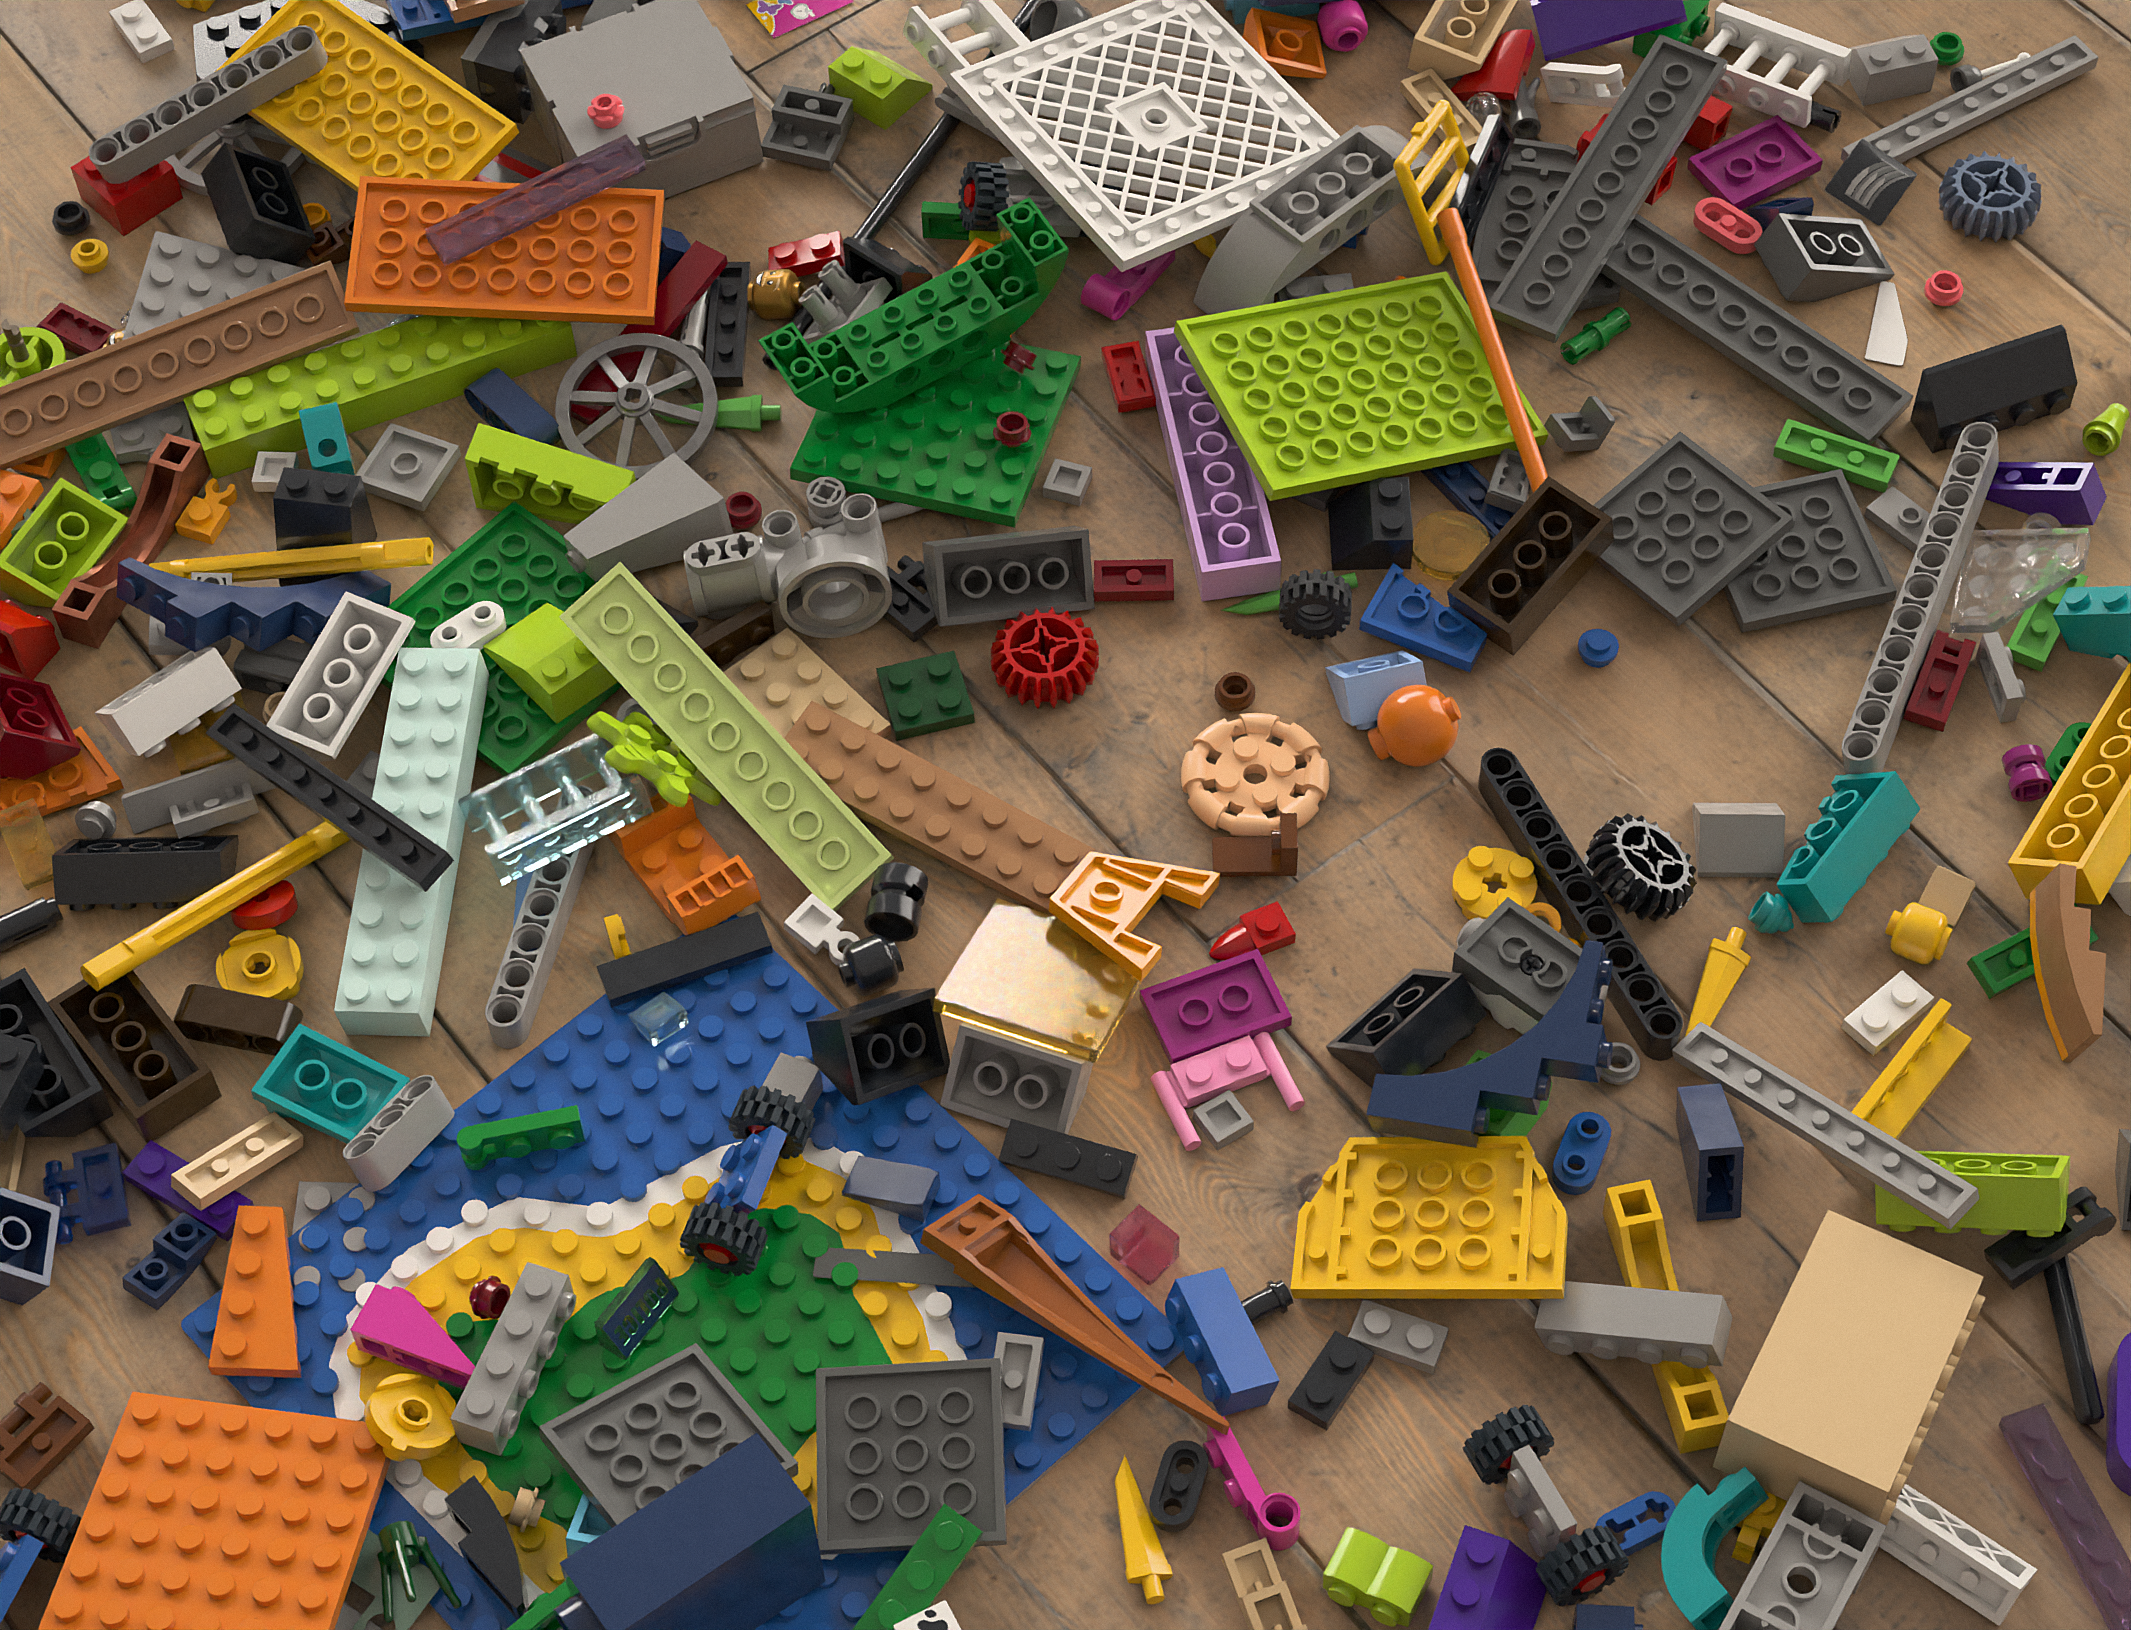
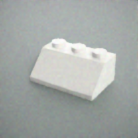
M205 647L195 653L189 651L95 712V715L130 755L140 756L144 754L147 758L162 750L167 745L164 739L176 731L183 735L201 723L198 717L208 710L212 709L216 713L235 701L232 695L242 688L215 647Z

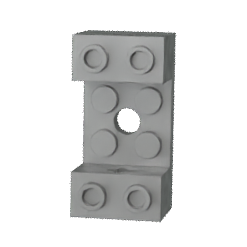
M1799 1481L1719 1630H1833L1852 1593H1856L1875 1557L1886 1525ZM1795 1574L1804 1575L1811 1580L1814 1589L1806 1594L1797 1593L1789 1587L1787 1579Z

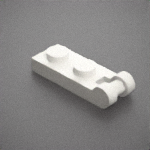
M1550 62L1540 69L1550 102L1613 108L1625 90L1622 83L1624 73L1620 64L1602 67Z

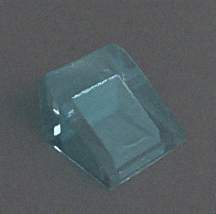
M662 992L629 1014L630 1020L653 1047L689 1024L686 1009L681 1003L665 992Z

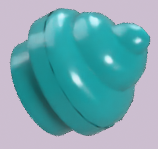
M1767 891L1764 892L1756 901L1748 916V920L1755 924V929L1760 933L1773 934L1778 930L1787 932L1794 928L1792 913L1788 909V901L1778 893L1772 895Z

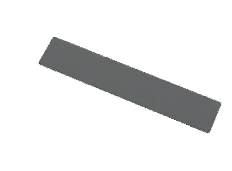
M828 1247L824 1255L815 1257L814 1277L832 1278V1270L837 1264L849 1262L858 1269L857 1280L978 1288L954 1274L955 1266L937 1254L873 1250L876 1258H873L867 1254L866 1250Z

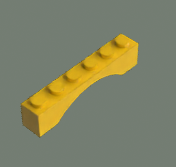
M1651 1180L1607 1188L1602 1214L1626 1287L1679 1291L1671 1262L1663 1216ZM1663 1360L1658 1364H1651L1680 1454L1719 1446L1729 1415L1718 1381L1708 1365L1704 1368H1692L1681 1362Z

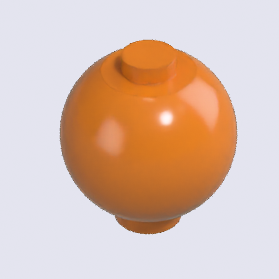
M1409 685L1399 688L1385 699L1377 715V727L1368 731V738L1375 754L1380 760L1393 757L1403 765L1412 767L1427 766L1441 760L1452 749L1458 735L1457 720L1462 717L1459 707L1452 696L1446 698L1442 692L1427 685Z

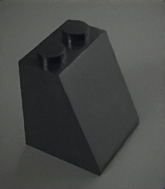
M289 467L283 468L273 497L277 551L376 541L377 532L361 476ZM345 573L279 578L280 587L308 584L338 577Z

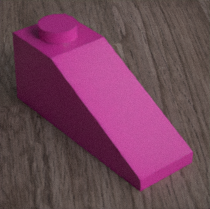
M376 1284L350 1329L358 1350L463 1390L475 1369L472 1362L418 1302L415 1296L401 1287L394 1286L388 1289Z

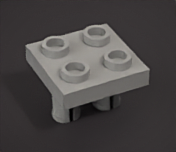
M837 260L829 262L822 268L823 271L819 272L818 277L825 282L834 294L829 301L817 285L807 289L802 294L803 296L799 298L800 304L807 309L815 320L803 335V338L809 345L885 304L884 300L893 289L884 277L862 284H855L841 268Z

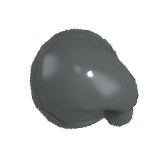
M1040 0L1036 4L1031 16L1030 40L1032 42L1091 19L1093 16L1087 8L1081 6L1076 0Z

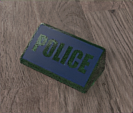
M649 1257L643 1262L594 1323L600 1346L623 1360H627L679 1296L677 1287L655 1259Z

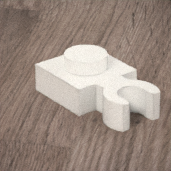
M813 894L784 921V930L815 955L823 946L828 949L829 957L835 965L844 962L843 953L838 948L860 940L852 932H841L840 929L843 927L844 919Z

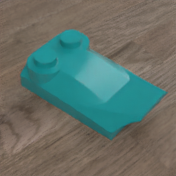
M299 1023L254 1085L251 1093L253 1099L265 1104L268 1112H275L282 1118H294L348 1144L410 1082V1078Z

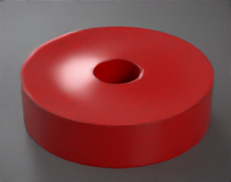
M281 880L230 911L233 923L245 930H263L287 921L298 909V900L294 886L286 880Z

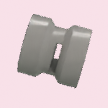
M820 477L813 480L806 490L809 519L814 528L820 526L824 529L843 521L841 505L846 499L844 485L841 481L832 477Z

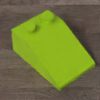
M546 603L483 645V648L556 723H559L618 681L561 620L559 616L564 611Z

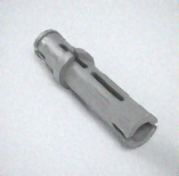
M708 291L702 295L683 319L681 337L678 341L691 349L702 361L705 354L703 339L710 303V294L707 295ZM676 360L673 375L683 372L687 368ZM696 381L687 384L681 388H692L693 386H695Z

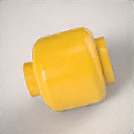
M1912 902L1905 907L1902 913L1894 910L1886 927L1885 934L1892 936L1890 947L1893 953L1921 965H1927L1934 958L1941 960L1953 929L1947 927L1948 919L1945 914Z

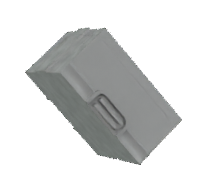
M655 0L641 6L635 3L632 5L633 12H620L582 26V30L578 32L574 26L570 27V32L520 50L537 121L562 167L565 166L571 184L588 187L664 190V198L666 199L764 162L754 97L736 68L733 54L717 26L712 27L697 0ZM598 95H615L622 100L624 113L622 121L617 126L609 129L599 128L594 124L593 119L588 116L587 109L591 106V101Z

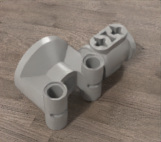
M862 493L851 495L843 501L841 514L846 536L824 534L812 538L804 544L796 515L788 510H776L765 516L762 521L764 537L763 535L756 536L752 533L743 532L702 540L691 545L688 550L684 551L683 555L690 594L697 617L705 616L712 620L729 618L762 599L770 606L778 598L782 617L787 624L796 631L808 636L839 638L859 633L874 625L887 612L892 600V589L887 568L888 552L874 498Z

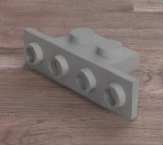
M235 758L124 794L121 800L134 834L173 822L180 839L186 836H201L213 827L226 823L237 824L247 820L251 815L259 813L254 795L277 787Z

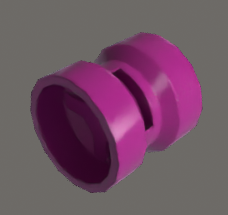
M2032 744L2020 745L2008 750L2003 755L2002 764L2006 775L2011 777L2008 786L2013 799L2021 802L2035 801L2046 796L2052 790L2053 785L2048 771L2043 769L2046 761L2041 747Z

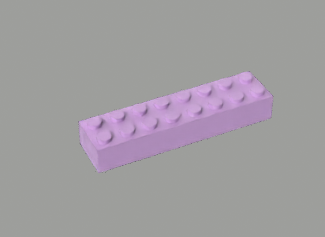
M1174 327L1145 331L1147 370L1156 397V408L1201 601L1280 590L1281 558L1263 488L1173 332Z

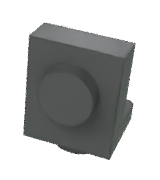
M1589 396L1579 412L1550 414L1544 426L1554 438L1555 443L1564 452L1598 450L1615 424V419L1597 396Z

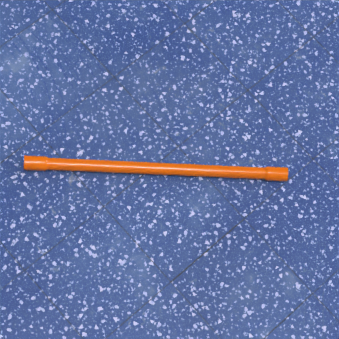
M1447 208L1439 212L1436 219L1445 245L1452 256L1525 472L1534 493L1548 477L1467 244L1468 238L1461 217L1456 208Z

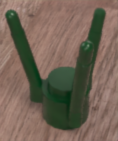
M397 1521L380 1530L378 1538L382 1551L377 1554V1558L381 1568L382 1605L385 1622L390 1623L393 1620L391 1568L399 1571L408 1602L413 1603L416 1600V1593L410 1569L418 1564L420 1556L424 1559L452 1606L456 1609L461 1607L462 1603L430 1550L427 1537H418L415 1525L412 1522Z

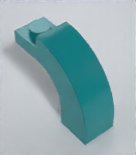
M1745 1466L1736 1474H1730L1722 1479L1716 1490L1709 1496L1697 1483L1681 1499L1673 1511L1664 1532L1661 1549L1664 1581L1673 1601L1695 1630H1718L1734 1602L1727 1590L1718 1581L1716 1575L1715 1558L1721 1541L1734 1526L1769 1499L1757 1479Z

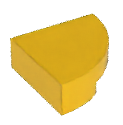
M615 914L603 918L614 959L631 955L621 916Z

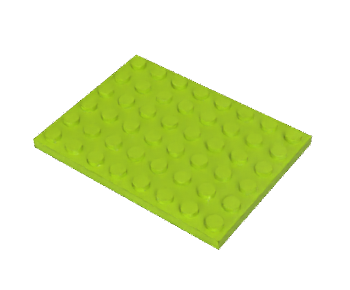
M1447 271L1176 321L1173 331L1269 501L1497 455L1504 449L1518 450L1469 306ZM1516 383L1538 446L1545 445L1549 433Z

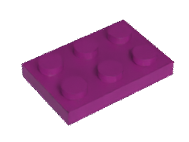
M1776 115L1690 157L1687 169L1714 197L1723 199L1739 210H1742L1821 171L1823 160L1779 115Z
M1258 949L1139 990L1140 1001L1170 1064L1177 1063L1250 1035L1251 1039H1254L1259 1033H1272L1292 1026V1016Z

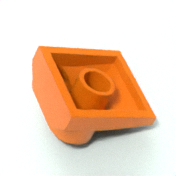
M1253 7L1250 9L1246 16L1242 37L1280 76L1325 78L1327 72L1315 21Z

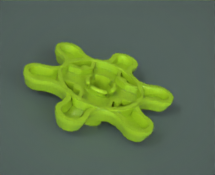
M599 711L587 720V726L595 734L606 739L614 746L606 752L604 756L606 762L622 773H637L651 781L657 787L661 797L670 804L684 807L688 801L689 793L713 806H718L721 803L723 795L658 724H653L644 714L633 711L621 723L609 714Z

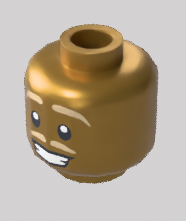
M789 269L764 270L757 273L754 280L748 285V303L751 310L756 311L758 316L765 320L790 319L800 308L799 298L803 296L802 294L806 291L803 282H799L796 274Z

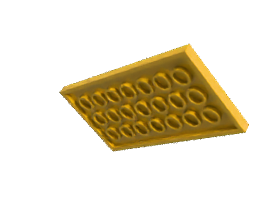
M289 0L216 70L222 69L294 27L302 25L311 27L327 52L328 61L325 67L318 73L247 112V114L357 192L360 176L472 181L519 134V130L514 122L337 0Z

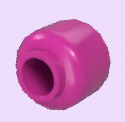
M1356 0L1327 2L1317 15L1322 39L1327 47L1332 50L1351 51L1357 48L1367 36L1368 24L1362 7Z

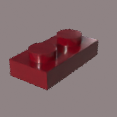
M1173 559L1094 560V602L1174 600Z

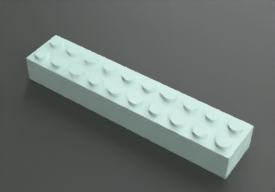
M402 647L399 649L372 800L447 851L454 859V862L425 892L363 848L334 1012L346 1035L430 1037L489 682V672L480 649Z

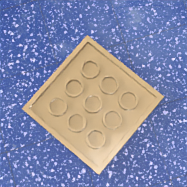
M788 627L723 672L783 738L811 701L828 708L883 738L891 734L890 723Z

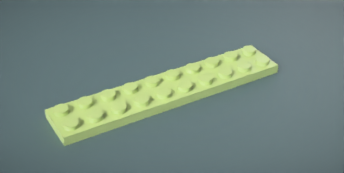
M621 562L559 616L804 885L833 911L836 912L874 877L875 871L879 866L889 863L894 859L891 853Z

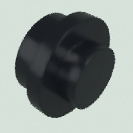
M66 201L55 208L52 223L58 233L72 236L83 232L89 226L90 216L87 209L80 203Z

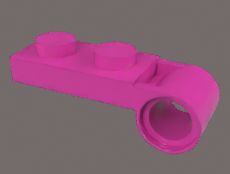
M1175 249L1123 272L1114 266L1105 276L1098 273L1092 275L1082 290L1081 303L1114 321L1120 319L1175 260Z
M1207 1425V1442L1203 1443V1448L1207 1453L1208 1462L1213 1469L1220 1467L1226 1479L1223 1482V1487L1232 1507L1240 1506L1246 1519L1250 1520L1259 1539L1266 1538L1270 1549L1281 1551L1292 1547L1299 1537L1301 1511L1298 1502L1286 1493H1272L1266 1496L1232 1430L1229 1428L1228 1435H1225ZM1275 1516H1281L1288 1519L1290 1523L1284 1527H1275L1268 1520Z

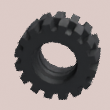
M1314 569L1313 573L1303 570L1300 571V576L1292 574L1289 576V581L1285 580L1282 583L1279 599L1280 622H1283V627L1286 630L1291 629V634L1298 636L1300 633L1304 634L1303 638L1311 639V636H1316L1317 640L1324 639V635H1329L1330 637L1337 636V631L1343 632L1346 630V625L1350 624L1352 591L1349 583H1345V579L1340 575L1335 578L1334 572L1327 571L1325 574H1322L1321 569Z

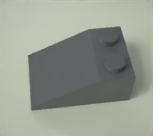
M1778 213L1754 244L1764 266L1771 273L1778 285L1779 292L1785 297L1786 301L1817 302L1874 285L1881 281L1890 280L1895 275L1862 219Z

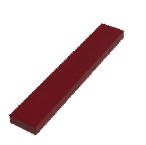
M696 240L657 288L654 325L628 324L619 336L632 333H649L669 338L727 266L728 260L726 255ZM645 351L628 352L610 359L627 381L633 382ZM598 365L587 374L577 391L618 392V389ZM572 404L571 417L590 426L611 410L613 406Z

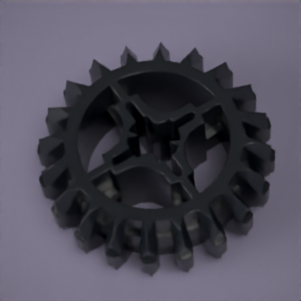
M1627 813L1622 818L1615 816L1612 820H1608L1604 826H1601L1594 833V838L1590 841L1589 848L1586 851L1589 858L1586 866L1594 872L1591 879L1602 886L1600 893L1608 894L1612 898V905L1618 903L1624 908L1626 914L1633 911L1640 920L1648 917L1656 922L1660 918L1668 919L1671 915H1675L1690 900L1689 897L1693 894V888L1697 884L1696 879L1693 877L1696 869L1688 863L1691 855L1683 852L1680 848L1682 842L1674 841L1670 837V831L1664 832L1661 830L1656 821L1649 824L1642 815L1635 819Z

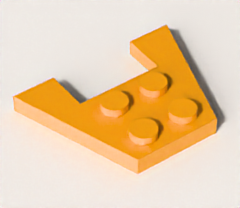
M1089 852L1050 897L1049 912L1142 982L1161 958L1162 946L1135 936L1131 932L1162 894L1201 909L1219 886L1220 873Z

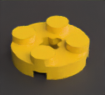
M1476 846L1469 851L1467 857L1459 862L1454 871L1452 896L1454 902L1456 900L1462 908L1461 913L1469 920L1477 917L1487 919L1507 897L1523 908L1535 902L1537 880L1534 874L1533 863L1528 858L1521 857L1512 851L1502 848ZM1491 881L1499 882L1505 889L1498 888L1496 893H1490L1486 883Z
M274 929L247 930L236 935L229 941L230 947L224 952L223 956L220 953L216 961V976L221 989L283 1001L295 997L300 990L304 964L299 948L293 939L289 936L287 939L285 936L278 935ZM258 962H263L266 967H269L262 974L250 973L255 970V964Z
M408 1373L389 1376L378 1384L365 1406L364 1416L371 1436L379 1445L383 1446V1452L388 1458L394 1461H404L407 1458L427 1459L439 1455L449 1447L455 1435L450 1418L457 1404L445 1388L437 1383L432 1388L420 1382L422 1376ZM408 1411L412 1416H420L421 1419L419 1422L411 1421L404 1416V1413Z

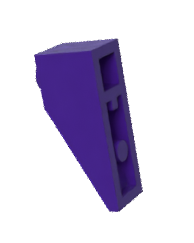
M1999 462L1986 496V500L2055 524L2094 525L2107 498L2094 463Z

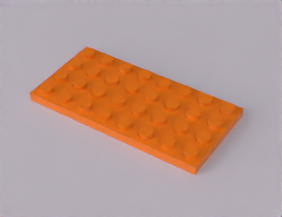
M360 176L344 300L346 311L654 325L665 200L664 190Z

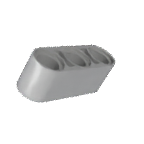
M423 1075L407 1083L344 1148L343 1157L364 1190L374 1192L388 1186L453 1119L454 1109L435 1078L431 1075Z

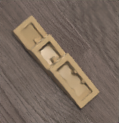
M1266 1538L1220 1555L1249 1630H1308L1306 1624L1302 1625L1286 1580L1282 1581Z

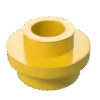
M86 239L77 243L71 250L73 264L84 273L93 274L100 272L107 265L109 250L107 245L101 240Z

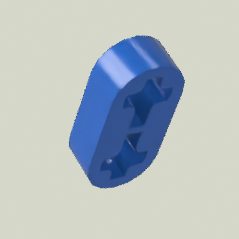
M1651 1491L1605 1513L1598 1519L1595 1527L1600 1525L1602 1527L1607 1526L1615 1533L1630 1528L1624 1533L1622 1543L1619 1544L1628 1557L1663 1539L1668 1521L1676 1506L1668 1495ZM1648 1508H1651L1655 1513L1664 1512L1661 1523L1652 1518L1640 1524L1645 1519Z

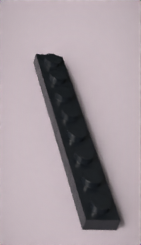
M233 703L206 732L209 738L218 746L423 891L427 892L454 862V859L447 851Z

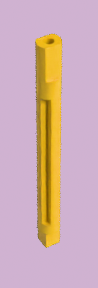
M422 537L181 559L171 562L150 563L149 566L187 579H191V572L232 573V583L432 565L434 544L431 538Z
M326 821L144 930L137 932L83 964L80 968L83 979L96 991H99L239 905L346 843L350 838Z

